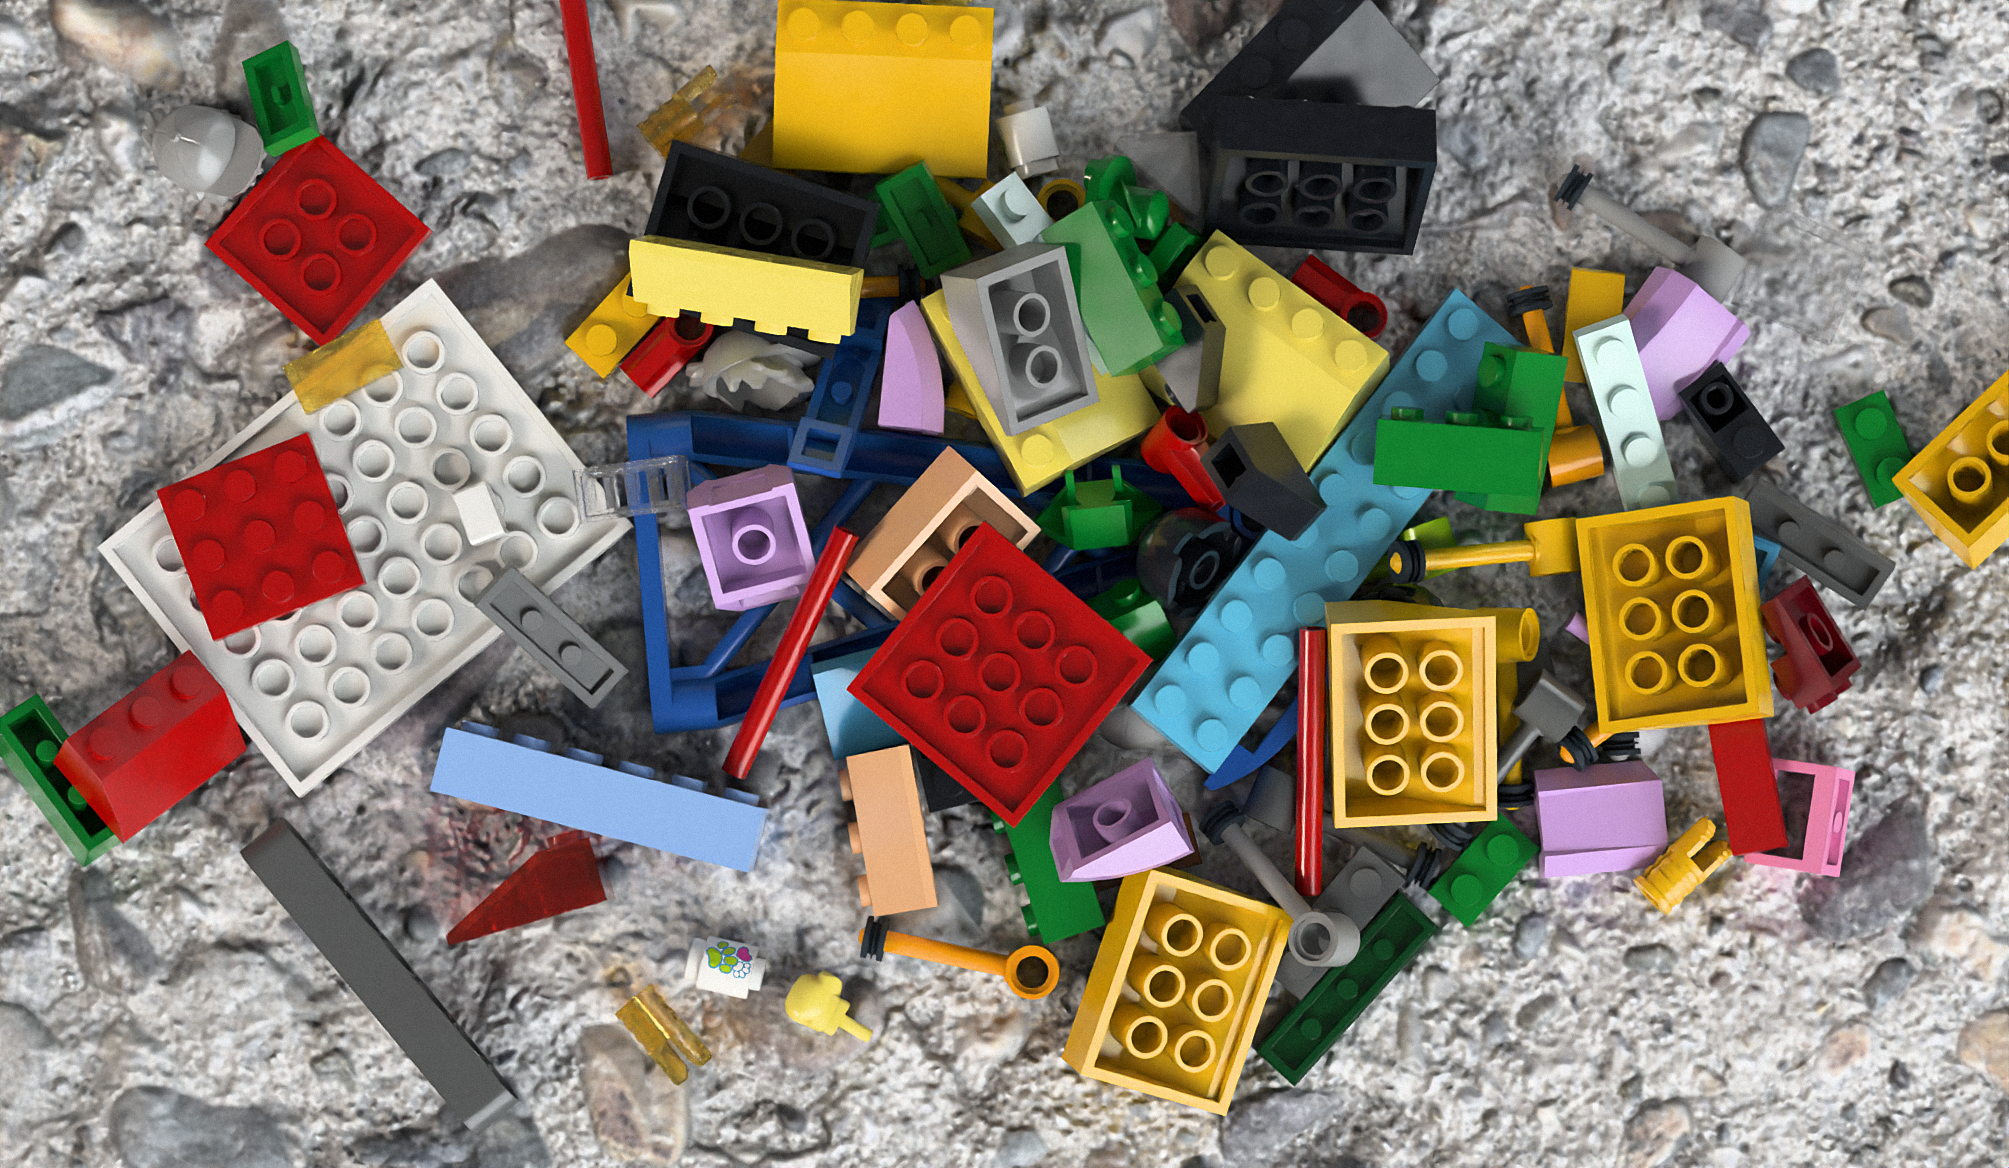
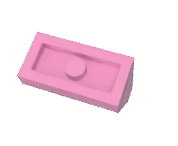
M1772 758L1776 782L1778 781L1779 771L1815 776L1802 860L1766 855L1767 851L1744 855L1743 862L1839 877L1855 771L1835 766Z

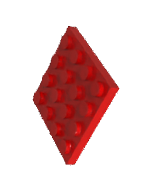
M984 520L846 690L1015 828L1154 658Z

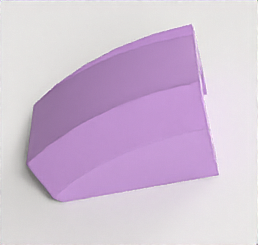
M1656 266L1623 312L1629 319L1658 421L1671 420L1684 408L1677 394L1718 363L1722 362L1725 366L1751 334L1745 322L1734 316L1700 288L1697 283L1674 269Z
M912 300L889 317L878 426L883 431L944 437V391L936 348L927 324L915 301Z
M768 464L763 468L716 480H706L686 493L687 510L716 609L745 611L802 596L817 563L791 467Z
M1151 757L1058 803L1052 811L1049 844L1060 882H1088L1119 878L1169 864L1195 852L1182 817V811L1168 783Z
M1642 760L1586 765L1585 769L1581 772H1578L1574 767L1529 771L1530 780L1533 781L1531 791L1534 792L1540 847V854L1538 855L1540 878L1647 868L1656 862V859L1667 847L1668 836L1662 780Z

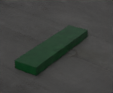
M1398 891L1361 931L1360 947L1356 956L1346 965L1329 967L1302 1000L1299 999L1254 1050L1295 1087L1434 935L1439 927Z

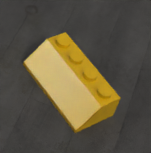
M2009 369L1892 478L1895 486L1935 536L1973 570L2009 537Z

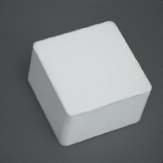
M483 481L452 493L472 545L478 547L509 535L494 493L488 482Z

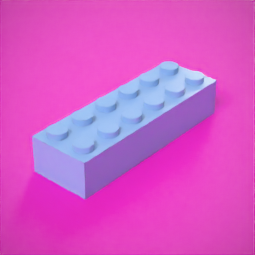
M462 720L460 729L446 727L430 791L744 872H752L754 869L769 811L767 808L757 806L760 798L759 795L725 788L724 796L720 797L705 793L708 784L705 781L673 774L671 784L653 779L656 771L654 768L620 760L618 770L601 766L604 755L568 747L566 756L550 753L552 742L515 733L513 743L497 739L500 731L499 728L472 721Z

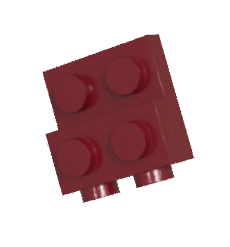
M1807 575L1788 584L1759 607L1764 614L1762 622L1766 632L1775 643H1781L1786 650L1770 663L1774 670V683L1780 694L1785 699L1792 700L1798 710L1806 706L1809 713L1813 714L1837 700L1839 694L1853 686L1849 677L1862 665Z

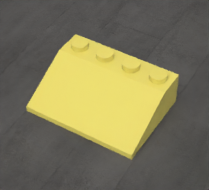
M1216 229L1173 286L1174 288L1196 284L1226 327L1217 404L1209 410L1198 413L1202 415L1207 423L1208 435L1216 441L1230 426L1274 422L1308 475L1390 371L1389 352ZM1150 365L1138 372L1140 379L1149 392L1168 406L1175 405L1167 395L1164 388L1166 381L1155 365Z
M651 234L630 240L629 260L634 301L648 303L646 313L679 318L680 309L701 312L700 322L721 326H733L734 317L755 321V331L777 335H786L787 326L809 329L808 339L834 344H840L841 335L851 336L855 333L864 269Z
M943 288L920 301L919 310L927 324L928 330L1022 498L1065 476V470L1074 471L1150 430L1162 417L1138 373L1111 377L1108 371L1101 376L1091 363L1100 402L1015 436H1006L951 326Z

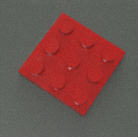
M320 133V136L285 152L204 245L320 347L328 351L433 231Z
M308 432L156 490L214 642L221 641L367 584L313 439Z

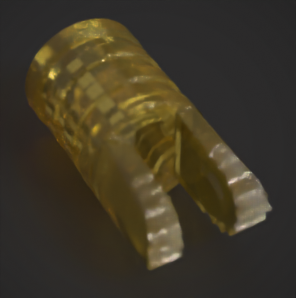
M710 64L670 96L671 99L660 105L659 109L656 112L653 111L644 122L640 121L636 125L644 139L665 162L673 139L681 138L691 142L695 135L705 131L739 101L733 92L728 90L715 97L698 114L689 103L713 84V81L717 79L718 75Z
M650 983L614 1015L623 1021L628 1031H631L635 1035L634 1038L645 1047L644 1050L673 1084L678 1086L688 1079L689 1070L687 1065L684 1064L683 1060L679 1058V1055L667 1042L668 1039L695 1066L701 1067L712 1059V1055L684 1020L675 1014V1010L671 1006H668L663 996L656 992L654 985Z

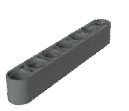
M281 816L240 851L243 859L450 1108L475 1135H480L519 1102L517 1094L300 833L284 817Z

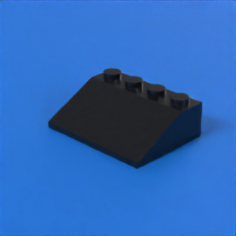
M1290 0L1180 112L1178 123L1210 153L1219 96L1249 95L1254 98L1290 100L1300 98L1311 102H1357L1362 105L1389 107L1408 105L1416 107L1441 80L1372 0Z
M1249 95L1219 96L1212 132L1201 234L1207 238L1206 242L1218 229L1239 245L1412 256L1437 166L1436 109H1420L1408 105L1397 107L1362 105L1357 102H1311L1300 98L1280 100L1254 98Z
M679 138L672 140L644 236L651 234L864 269L884 203ZM631 278L626 295L634 297ZM680 309L681 313L701 318V312ZM735 317L733 319V326H726L833 360L838 344L808 339L809 329L787 326L786 335L755 331V321Z

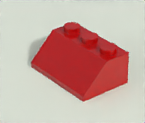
M188 649L68 737L53 763L122 844H124L245 753L247 747L225 690L192 651Z

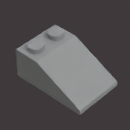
M1026 242L940 275L951 326L1006 436H1015L1100 402L1065 246Z

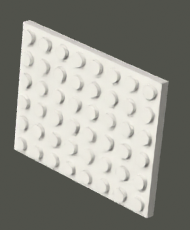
M432 277L180 480L190 478L304 433H310L367 581L366 585L221 641L214 642L159 498L97 547L182 654L190 649L222 686L236 721L299 798L305 796L505 633L476 608L472 601L508 562L550 597L635 528ZM486 481L492 488L509 535L476 547L469 541L452 493Z

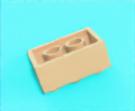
M948 445L852 551L844 570L869 595L899 621H902L984 520L1022 551L1042 529Z
M898 746L846 757L848 768L839 769L838 774L843 801L854 800L857 821L847 824L853 854L863 853L867 874L857 876L862 908L873 906L874 917L937 907L939 902L911 746Z

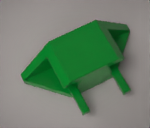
M1112 465L1113 479L1074 483L1073 470H1065L1066 486L1034 518V523L1042 529L1041 533L1074 551L1129 545L1140 536L1148 524L1162 516L1163 506L1122 479L1120 465Z

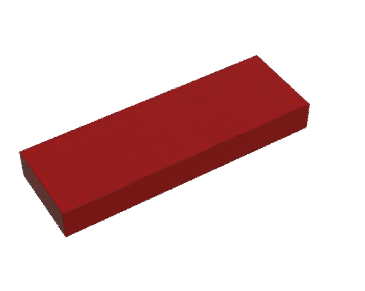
M1764 718L1708 724L1732 855L1742 856L1788 847L1789 844Z

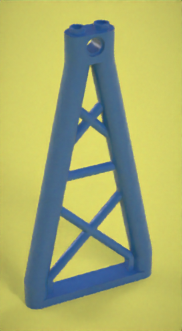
M696 409L626 416L649 689L655 735L721 729L743 722L772 658L725 673L721 672L780 603L776 602L745 610L699 666L673 668L656 477L683 475L695 486H698L706 480L720 479L702 463L752 469L763 468L768 464L787 466V460L800 421ZM861 428L850 459L841 476V479H850L853 482L809 533L816 563L818 562L817 557L823 551L834 526L843 527L879 483L912 486L948 445L1006 497L1024 500L1038 513L1066 486L1065 476L1022 498L992 443ZM1102 455L1073 471L1074 483L1113 479L1112 465H1120L1121 478L1161 503L1163 515L1174 508L1199 507L1173 474L1160 473L1148 465L1145 460ZM792 468L793 473H797V474H806V475H815V476L831 477V476H826V475H822V474H818V473H813V472H809V471H805V470H800V469ZM1226 504L1215 514L1232 523L1230 525L1232 531L1240 535V560L1262 531L1252 532L1246 529L1240 518L1241 511ZM1058 543L1040 566L1079 598L1086 601L1110 590L1112 586L1122 580L1138 577L1136 573L1138 546L1118 551L1114 547L1086 549L1084 551L1094 559L1067 567L1080 550L1074 551ZM840 578L831 599L868 629L807 647L778 711L819 699L810 664L880 647L901 621L898 619L890 620Z

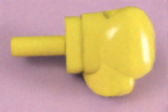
M822 970L817 976L812 974L800 975L786 997L784 1005L788 1017L816 1031H823L832 1036L839 1026L865 1042H868L873 1034V1030L845 1015L850 1002L840 997L842 990L841 980L828 971Z

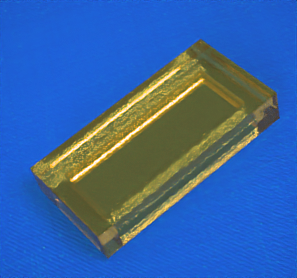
M377 318L282 366L304 412L310 416L404 368V365L381 320Z

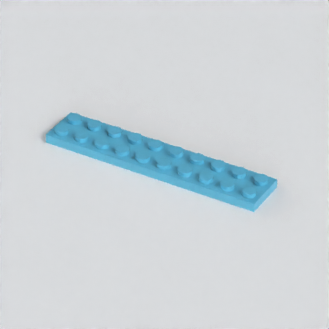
M1457 288L1447 293L1390 366L1388 374L1307 475L1328 508L1296 541H1288L1265 527L1127 704L1128 708L1208 774H1215L1299 665V628L1303 626L1325 627V602H1341L1350 599L1434 490L1373 484L1377 419L1382 414L1391 415L1392 406L1423 408V418L1445 419L1446 411L1448 410L1471 412L1478 380L1477 370L1482 359L1485 341L1524 346Z

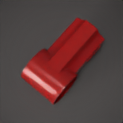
M1311 254L1303 262L1290 282L1347 323H1349L1347 319L1348 314L1353 310L1362 308L1371 311L1375 315L1377 326L1371 331L1361 333L1375 343L1379 341L1387 324L1388 312L1384 302L1378 296L1362 291Z
M680 312L679 318L667 317L619 367L651 399H654L701 350L713 343L717 337L718 325L706 323L702 336L696 340L689 341L682 338L678 329L679 321L685 313Z
M1173 405L1143 438L1140 446L1141 454L1146 463L1154 470L1164 474H1173L1199 507L1215 513L1227 503L1199 460L1210 449L1209 445L1205 442L1208 434L1207 423L1198 412L1188 414L1185 409Z

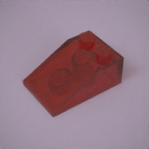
M573 830L546 838L549 849L538 851L447 933L448 945L466 942L616 899L599 838H585L583 830Z

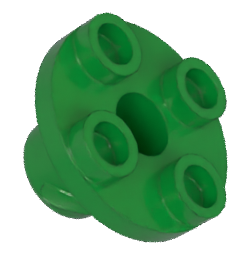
M1109 154L1101 160L1091 159L1088 162L1084 172V186L1087 190L1084 205L1091 201L1115 200L1117 205L1121 206L1132 220L1134 226L1133 237L1149 240L1158 239L1166 229L1169 220L1170 208L1165 192L1160 189L1137 186L1135 169L1132 162L1126 156Z

